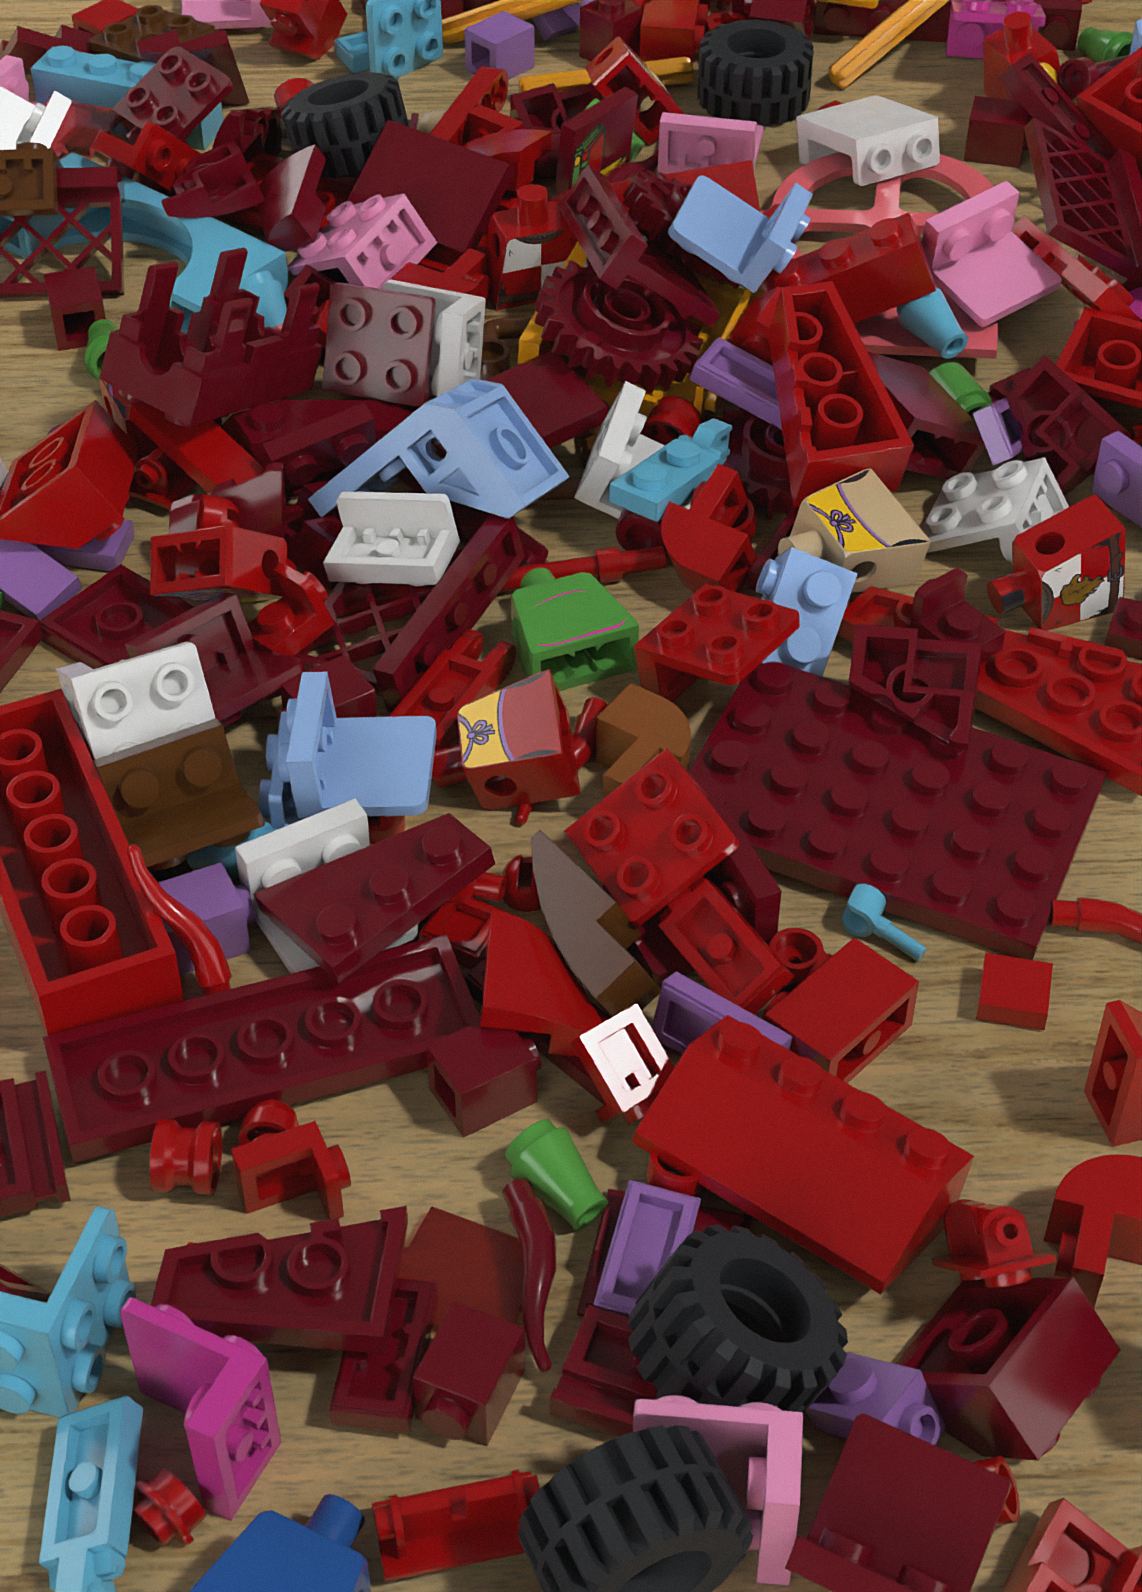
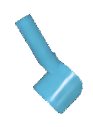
M867 884L856 885L842 915L844 929L850 935L856 937H867L874 933L918 962L925 954L927 948L895 927L890 920L881 916L886 906V900L878 889Z

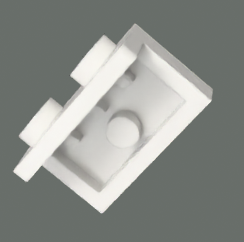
M341 492L336 500L343 528L323 563L329 581L356 582L358 584L436 585L444 575L460 542L448 496L445 494Z

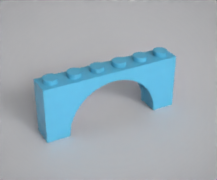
M74 152L60 159L64 168L104 167ZM121 175L125 193V203H122L123 241L138 242L158 247L177 256L187 264L183 272L175 279L169 304L170 308L176 307L185 312L181 328L182 332L187 334L191 314L200 312L203 298L210 294L219 254L222 251L238 248L247 249L248 255L241 280L257 272L270 271L274 280L281 281L283 293L289 287L286 252L212 217H169L161 204L163 199L169 197ZM110 207L90 208L78 222L96 238L111 223ZM76 208L64 209L71 214ZM59 213L58 215H34L28 224L46 239L65 219ZM0 216V235L14 222L12 217ZM72 227L53 247L57 249L89 241ZM22 228L3 248L26 259L40 243Z

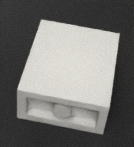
M878 95L796 116L800 163L807 164L823 156L842 152L851 157L853 182L860 186L933 167L940 162L938 117Z

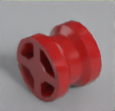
M667 396L656 401L649 413V419L645 421L640 434L662 445H667L675 438L678 439L680 435L685 434L693 437L698 426L702 424L703 419L693 403L681 397Z
M159 1119L153 1132L150 1150L149 1174L152 1191L170 1193L177 1186H188L199 1195H214L219 1183L222 1162V1129L220 1123L203 1121L196 1128L181 1127L174 1119Z

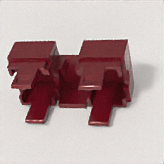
M238 248L222 251L219 254L210 294L203 298L200 312L191 314L186 334L181 331L185 312L176 307H169L178 271V263L170 261L150 265L138 310L122 315L119 330L110 332L99 379L120 389L119 394L123 398L135 403L149 404L165 412L164 417L168 421L184 427H195L198 423L218 417H228L231 413L248 408L252 409L259 404L275 400H286L289 396L312 389L323 350V345L317 343L321 327L311 322L320 286L314 282L294 287L289 299L281 333L270 327L265 328L264 316L256 313L260 297L245 289H239L248 255L247 249Z

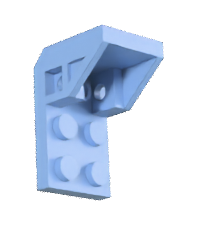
M473 378L424 403L308 498V500L322 518L337 509L336 500L341 492H385L398 482L396 476L408 468L426 493L445 494L450 501L509 519L555 489L570 476L504 385ZM431 441L436 445L442 444L447 451L445 458L437 457L434 454L437 449Z

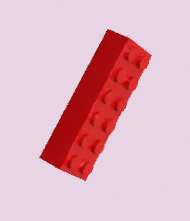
M62 688L0 706V913L46 1036L184 1001L176 952L160 916L143 895L133 874L127 854L128 841Z

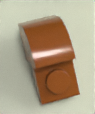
M631 682L596 717V763L609 768L603 774V799L666 748L689 772L691 729L686 716L671 701Z

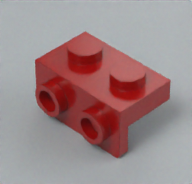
M147 121L144 124L134 146L102 130H99L91 146L109 158L105 167H117L121 175L131 180L134 174H136V182L161 194L165 190L173 195H177L173 184L178 177L185 173L184 168L189 160L201 154L151 121Z

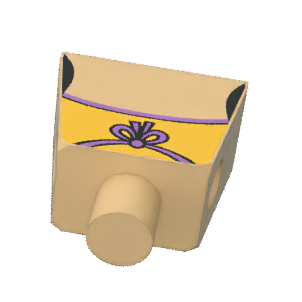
M869 468L807 496L801 502L790 536L781 539L779 542L778 555L793 547L858 573L851 591L853 593L865 591L870 586L882 589L915 583L931 541L874 471Z

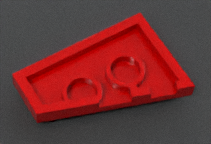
M1024 215L1012 227L1011 231L1062 278L1061 284L1088 308L1142 322L1129 308L1135 301V298L1114 278L1111 280L1097 266L1094 265L1092 267L1078 253L1072 256Z

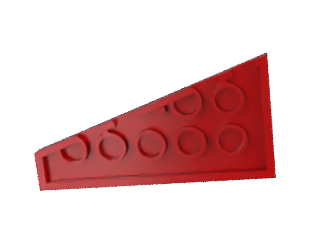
M870 586L846 607L837 635L854 643L856 624L910 628L914 597ZM985 615L991 621L998 625V618ZM1030 627L1028 635L1003 629L1006 631L1003 649L981 661L975 708L1078 763L1107 772L1106 778L1142 796V664L1127 661V656L1121 649Z

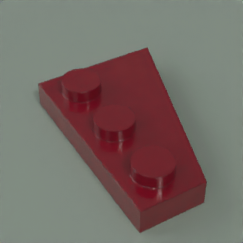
M447 813L263 889L253 895L259 910L339 984L494 866L495 860L491 847L453 815Z
M407 1206L380 1210L381 1219L341 1227L339 1218L310 1223L311 1232L267 1240L257 1232L165 1249L151 1306L156 1307L159 1304L172 1306L184 1313L195 1326L221 1338L227 1335H234L248 1342L385 1354L408 1227Z

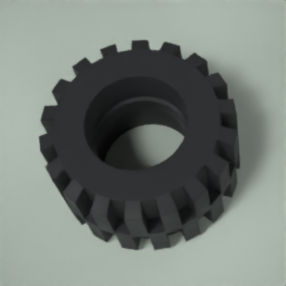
M740 20L717 26L715 30L707 32L705 38L701 39L697 93L699 104L703 109L708 110V114L713 117L753 121L761 126L782 124L787 122V119H795L796 116L801 115V112L807 109L810 101L814 55L812 42L807 40L808 37L804 33L796 31V28L773 21Z
M352 73L318 82L305 88L288 100L282 107L281 112L293 154L315 144L325 156L326 161L320 178H339L360 174L387 120L410 127L397 79L381 73Z
M722 1225L707 1226L703 1233L695 1230L684 1239L635 1302L636 1306L631 1311L628 1326L633 1330V1333L628 1340L631 1353L642 1360L637 1368L644 1381L653 1383L658 1393L655 1396L657 1398L677 1395L690 1398L698 1404L733 1407L760 1402L776 1406L781 1411L803 1412L804 1414L837 1376V1372L843 1367L847 1357L843 1350L848 1343L847 1329L838 1322L842 1317V1313L837 1302L827 1296L825 1292L827 1286L817 1274H812L803 1265L805 1262L791 1251L789 1254L780 1248L777 1241L764 1234L759 1238L754 1236L749 1229L739 1226H733L728 1231Z
M661 1425L633 1433L630 1432L582 1454L556 1473L548 1483L536 1492L530 1500L531 1505L522 1512L519 1520L521 1528L517 1532L522 1548L543 1592H713L745 1557L744 1552L750 1547L753 1538L751 1533L753 1527L704 1437L697 1430L690 1431L688 1427L680 1425L667 1428Z

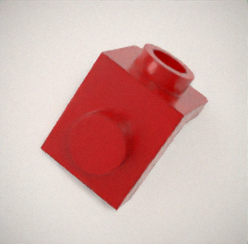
M316 1121L279 1133L263 1134L249 1143L231 1148L237 1189L247 1214L317 1191L328 1219L344 1217L341 1189L351 1186L349 1169L338 1144L330 1147L326 1146Z

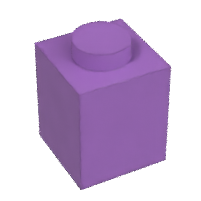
M501 11L465 28L466 70L475 74L481 66L505 69L509 80L535 67L534 26L505 11Z
M222 862L159 882L168 894L196 913L217 937L226 960L251 951L247 924L256 921L254 906L244 884L234 886ZM161 918L176 952L179 975L194 971L188 949Z

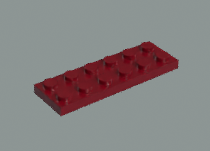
M444 934L382 950L339 984L319 966L44 1036L43 1041L72 1160L75 1163L152 1142L153 1132L159 1119H174L181 1127L196 1128L203 1121L219 1122L221 1124L245 1117L249 1109L259 1101L276 1099L292 1105L428 1068L426 1045L480 1021L481 1018L449 939Z

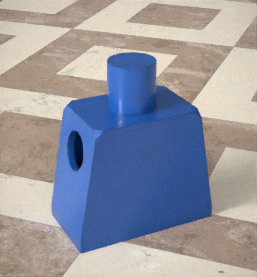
M326 1494L322 1497L305 1526L273 1510L261 1512L189 1592H371L367 1559L359 1552L350 1548L365 1524V1518L356 1506L346 1499L333 1494Z

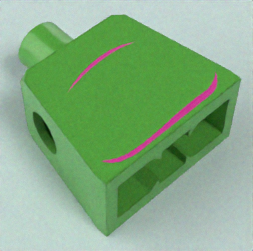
M536 568L529 571L523 577L520 589H516L511 595V623L513 641L525 678L550 669L559 691L637 670L634 645L639 641V624L592 574L580 572L555 579L550 570Z

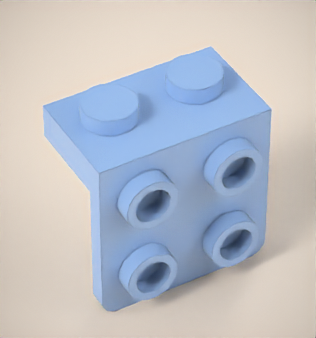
M699 176L688 192L668 233L685 251L697 255L720 270L732 282L741 284L755 293L772 269L780 274L793 257L798 247L795 243L811 219L804 212L813 194L795 182L772 216L768 218L710 178Z
M302 672L297 699H289L287 703V728L290 741L289 743H281L278 752L281 782H290L298 818L310 817L354 798L364 809L367 816L419 815L425 812L429 803L437 737L435 720L429 716L337 718L328 672Z

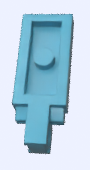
M713 418L700 424L693 437L684 434L680 435L678 439L675 438L626 472V474L610 483L609 501L655 522L660 521L663 518L669 501L679 506L693 496L695 489L701 482L709 479L717 464H724L727 459L726 456L730 454L728 445L732 425Z
M127 1395L58 1418L39 1564L49 1570L50 1589L55 1590V1592H117L112 1579L122 1576L126 1565L124 1557H127L143 1414V1407Z

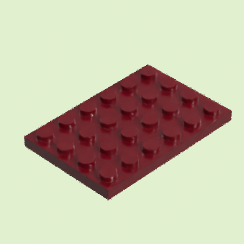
M773 661L764 664L760 663L740 682L689 770V773L708 795L706 798L711 804L719 801L724 802L767 869L847 898L850 897L856 885H871L878 889L885 897L886 906L883 911L1000 953L1033 960L1049 922L1052 900H1058L1107 775L1105 771L972 727L968 750L957 749L848 685Z

